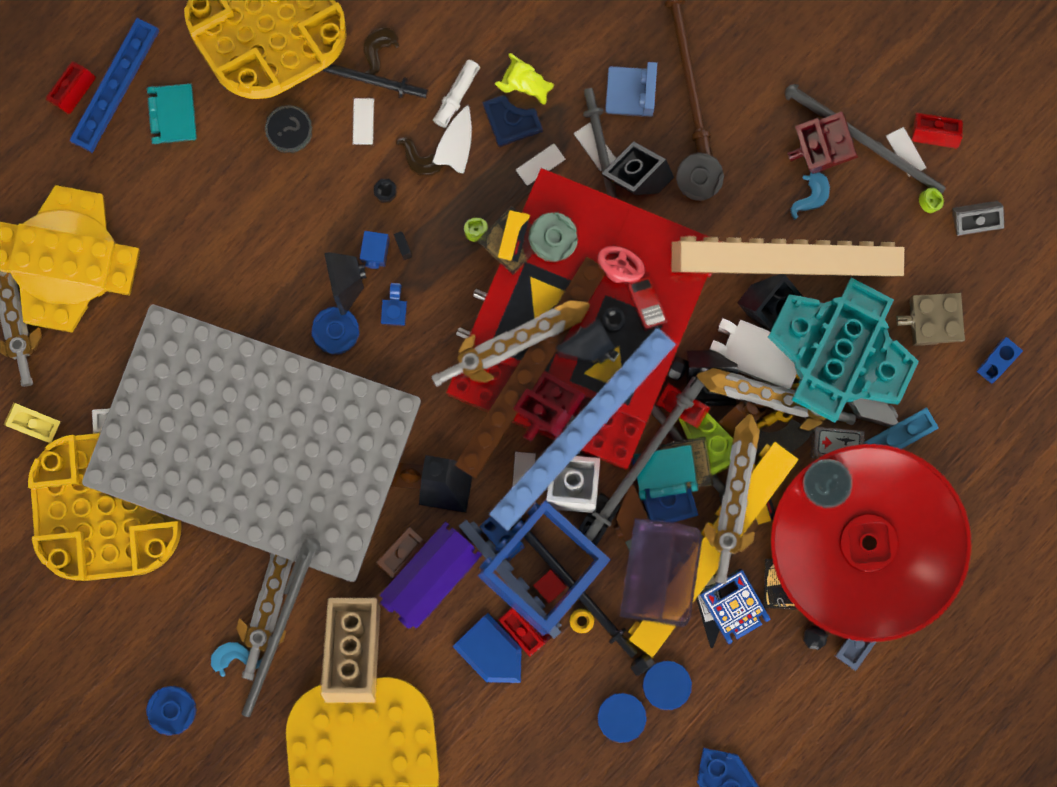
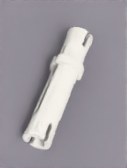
M466 61L447 96L443 97L442 105L433 118V121L439 126L446 128L454 112L460 108L459 103L480 69V66L474 61Z

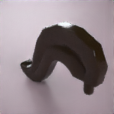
M384 27L374 30L367 36L364 42V53L371 68L365 73L376 75L379 72V49L390 47L392 44L396 48L399 47L398 37L393 30Z
M400 138L396 141L397 145L405 147L407 163L410 169L418 175L430 176L439 173L444 164L437 165L433 163L435 154L420 157L411 139Z

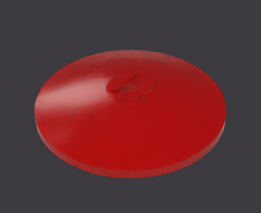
M859 444L847 446L829 452L810 463L792 480L779 501L772 524L771 552L773 564L780 584L788 598L807 619L820 628L837 636L855 641L883 642L909 636L930 625L946 611L957 597L965 581L971 559L972 545L969 520L960 497L943 474L924 459L908 451L887 445ZM821 461L839 463L847 470L850 476L851 489L849 495L842 503L836 506L824 507L817 505L809 499L805 491L804 480L807 472L813 465ZM864 537H874L876 546L873 550H866L863 547L862 540Z

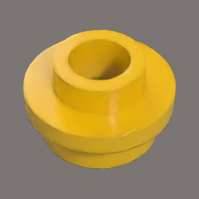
M578 609L570 617V626L577 633H586L594 625V617L586 609ZM580 616L586 618L587 622L584 626H580L577 623V619Z

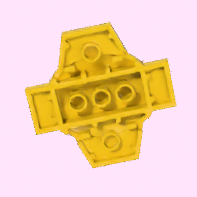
M55 185L36 216L23 224L19 223V225L0 222V271L11 273L20 286L22 316L25 324L73 333L87 310V305L91 299L102 296L106 291L130 296L140 249L115 243L106 229L105 204L102 194Z

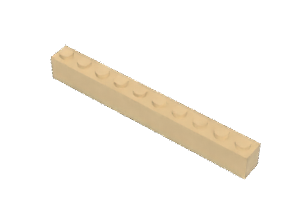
M681 237V241L672 242V272L904 276V247H895V242H881V246H874V242L862 241L859 242V246H852V241H837V245H830V240H816V245H810L808 240H794V244H786V239H771V243H764V239L752 238L749 239V243H741V238H726V242H719L718 237H704V242H696V237Z

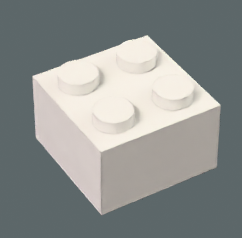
M575 456L548 486L547 502L556 510L596 512L600 458Z

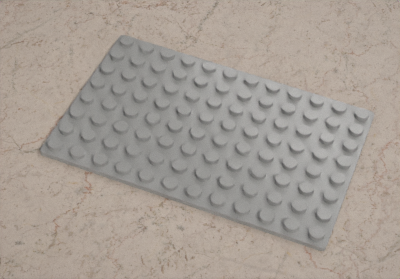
M153 304L149 307L86 469L82 484L94 490L295 562L303 541L310 537L316 538L320 542L321 549L314 552L309 567L354 582L358 577L421 400L417 396Z

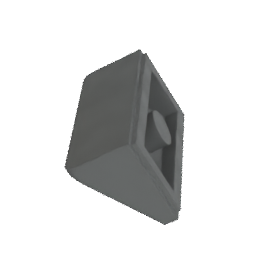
M999 201L952 208L957 236L1004 228V208Z

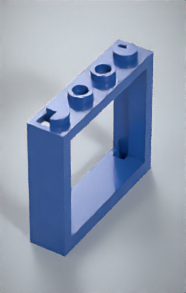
M546 500L541 504L535 503L527 511L529 517L524 523L520 520L512 528L511 532L513 535L508 541L504 538L495 548L498 553L492 559L490 557L485 559L479 567L482 571L477 575L542 635L548 634L611 560ZM543 514L594 559L545 618H542L493 573Z

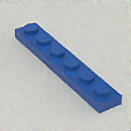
M136 18L71 136L70 141L73 144L93 153L159 32L157 27Z

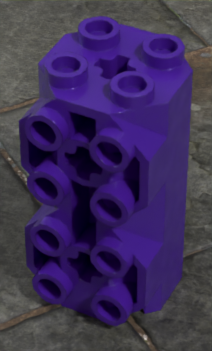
M446 521L379 595L382 598L380 604L389 612L393 613L395 610L400 615L398 620L408 629H411L413 626L418 629L483 555L479 551L474 554L473 551L476 548L454 528L448 531L447 529L450 525Z

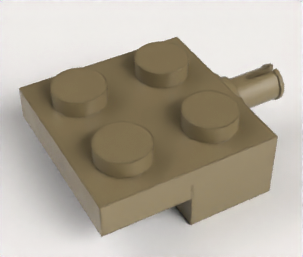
M961 293L913 295L909 299L910 316H896L897 326L911 325L913 346L965 341Z

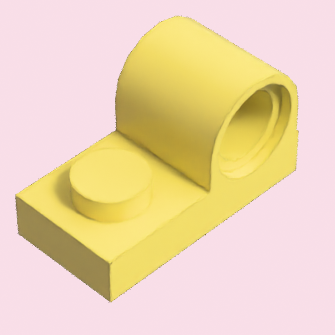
M16 403L12 404L4 422L5 426L48 443L52 442L60 424L58 420Z

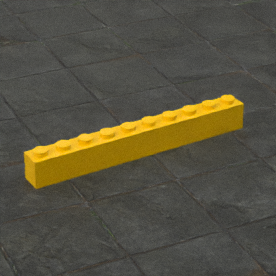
M773 442L771 446L766 444L758 454L762 458L757 465L753 464L745 519L740 538L799 460L776 442ZM721 506L715 513L718 516L713 524L708 522V524L716 530V533H718L717 528L719 523ZM705 527L700 533L704 536L698 544L694 541L686 552L689 557L684 564L680 561L671 572L675 575L670 583L665 581L657 591L660 595L655 603L650 601L642 612L645 614V617L640 623L636 620L628 631L631 634L629 640L651 657H654L718 570L721 552H718L714 546L710 545L704 534Z

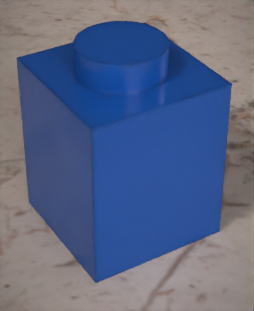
M364 231L360 260L365 264V267L379 269V266H386L390 242L388 234Z

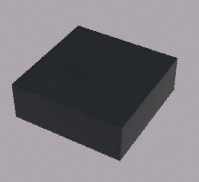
M403 232L395 233L394 237L403 259L412 258Z

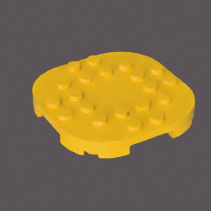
M188 0L184 11L190 36L219 82L232 93L245 98L263 99L273 97L322 71L337 59L346 39L344 14L339 2L336 3L335 0Z
M100 433L77 436L68 435L51 442L45 447L46 449L40 454L38 459L34 460L29 473L28 488L31 489L34 525L32 542L34 550L43 565H46L54 574L65 579L90 581L137 576L152 572L161 567L172 556L181 536V520L94 490L82 484Z
M393 677L376 678L375 703L325 702L321 694L322 685H319L306 692L292 708L286 727L290 787L439 786L440 776L434 714L427 698L411 683Z

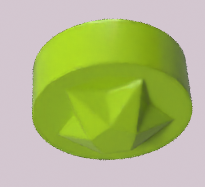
M929 188L920 194L919 203L925 212L934 213L943 207L944 199L939 190Z
M481 218L469 219L464 225L466 238L473 242L484 240L488 235L486 221Z

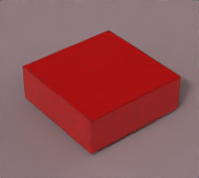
M552 570L548 571L533 585L548 603L552 602L567 588Z

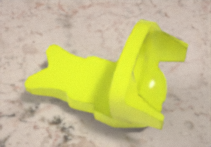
M509 53L508 56L511 59V64L505 72L502 82H495V85L505 93L513 90L525 92L529 96H535L542 105H545L547 93L553 88L554 84L545 81L540 74L534 72L535 69L530 64H526Z

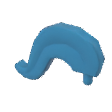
M810 172V176L803 175L802 178L804 180H809L808 186L811 188L812 193L810 197L793 203L791 207L793 219L798 218L797 213L799 211L817 209L825 204L830 192V185L825 175L820 172L815 174Z
M227 642L219 646L211 655V666L215 672L219 671L220 675L224 677V668H227L232 660L239 659L246 665L250 651L239 642ZM262 659L257 661L255 669L259 668Z

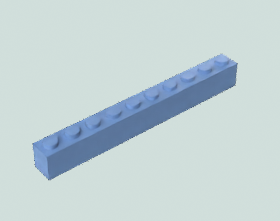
M656 328L491 511L490 515L505 529L509 530L676 344Z

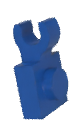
M391 283L390 300H383L381 324L406 325L407 301H400L401 285L399 283Z

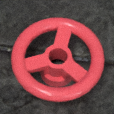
M609 246L599 252L598 262L612 281L618 283L623 281L634 282L641 279L644 275L645 268L642 261L631 251L621 247ZM608 254H618V258L615 260L605 259ZM626 257L636 265L637 271L629 265Z

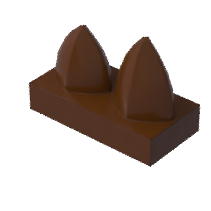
M399 463L390 487L420 490L424 465Z
M407 527L377 559L375 564L394 580L426 542L412 528Z

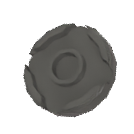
M698 152L690 154L682 160L677 169L676 179L678 187L685 196L692 200L702 201L711 198L719 192L723 185L724 173L721 164L715 157L707 153Z

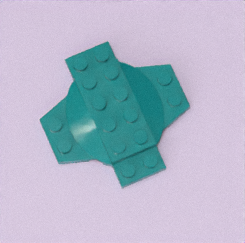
M850 278L841 297L833 298L832 301L820 303L817 299L789 294L768 338L794 363L800 378L792 401L834 423L838 420L846 402H852L860 398L898 405L919 361L897 340L893 341L889 337L887 330L889 326L885 318L894 299L853 278Z

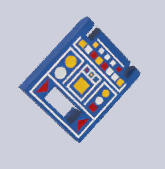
M742 569L727 576V584L733 581L738 589L717 600L714 592L727 584L715 583L699 594L728 645L733 642L729 635L730 633H733L735 638L739 639L761 626L762 623L758 618L759 616H762L765 622L771 620Z

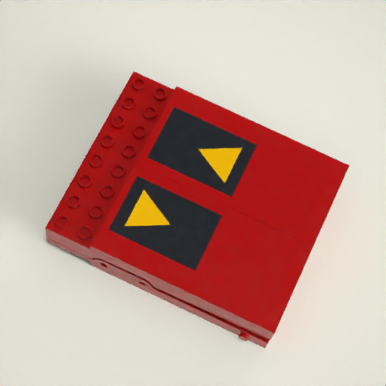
M541 168L522 213L530 215L522 245L526 260L514 272L501 262L488 293L478 289L474 290L473 297L484 301L472 331L458 328L456 335L465 339L475 335L476 347L554 309L586 257L599 264V252L606 247H621L638 256L645 268L641 279L650 277L668 323L644 331L627 289V283L630 282H614L605 274L588 301L590 307L583 319L571 328L563 342L577 334L581 327L586 328L596 320H599L602 324L601 316L607 308L617 307L624 312L625 324L620 330L613 332L604 328L614 346V350L619 353L616 360L613 362L608 359L602 364L599 361L590 364L559 358L555 354L545 369V372L585 395L573 414L576 418L656 328L676 344L580 450L585 454L600 458L602 461L627 470L706 279L712 275V273L672 272V242L681 241V237H696V242H704V237L709 236ZM555 212L562 213L570 218L576 226L577 246L574 252L564 260L557 262L545 261L532 250L529 242V230L533 222L541 215ZM608 254L605 259L615 260L618 258V254ZM626 257L629 265L637 271L636 265ZM529 347L496 365L484 369L494 376V379L486 383L472 380L464 373L453 377L447 389V395L488 413ZM517 414L512 422L526 429L531 425L520 414ZM568 424V425L563 429V431L561 432V434L564 432V430H565L570 424ZM539 430L537 432L554 441L557 439L556 436L547 431Z

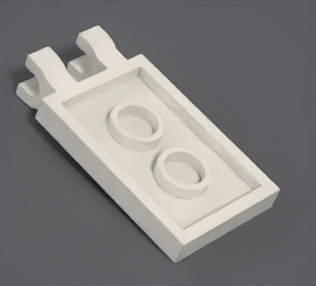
M722 318L718 331L730 335L726 346L713 340L710 350L737 363L738 372L773 386L791 389L797 374L795 365L768 338L770 331L740 320L737 326Z

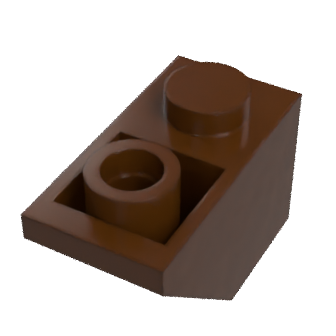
M742 400L719 421V424L734 438L735 427L748 414H751L756 422L770 407Z

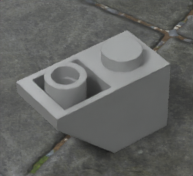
M863 398L848 402L858 419L886 427H892L898 423L896 410L892 405H888L885 402Z

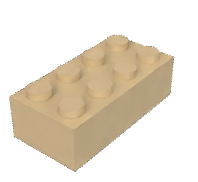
M328 598L321 691L325 702L375 703L381 609L377 598Z

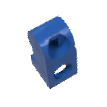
M1004 337L976 372L992 384L1016 360L1023 350L1009 338Z
M492 516L479 526L496 547L504 538L508 541L513 535L510 529H505ZM521 541L505 557L508 561L525 548Z

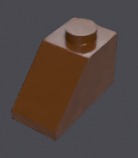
M634 485L630 486L626 492L615 520L617 524L613 526L618 539L623 538L624 542L653 530Z

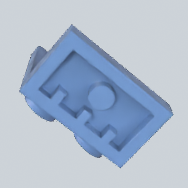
M648 62L647 69L609 67L606 113L652 117L655 104L657 63Z

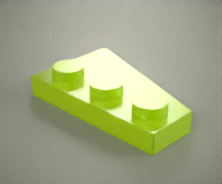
M709 413L706 414L698 429L678 418L689 442L704 440L710 476L729 468L733 438Z

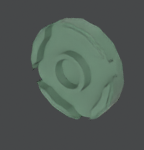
M555 212L541 215L533 222L529 230V242L532 250L545 261L557 262L566 259L574 252L577 246L576 226L570 218L562 213Z

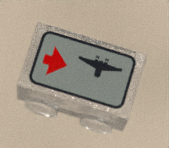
M815 427L812 429L810 458L818 459L840 448L864 444L865 431Z

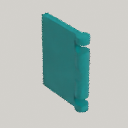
M192 84L148 87V94L157 93V97L148 98L150 130L152 134L161 133V137L151 138L152 144L197 140Z
M692 445L654 452L637 476L641 500H646L647 498L645 489H650L651 498L687 493V482H691L693 492L698 491ZM635 454V455H634V457H635V462L637 461V459L640 457L641 454Z

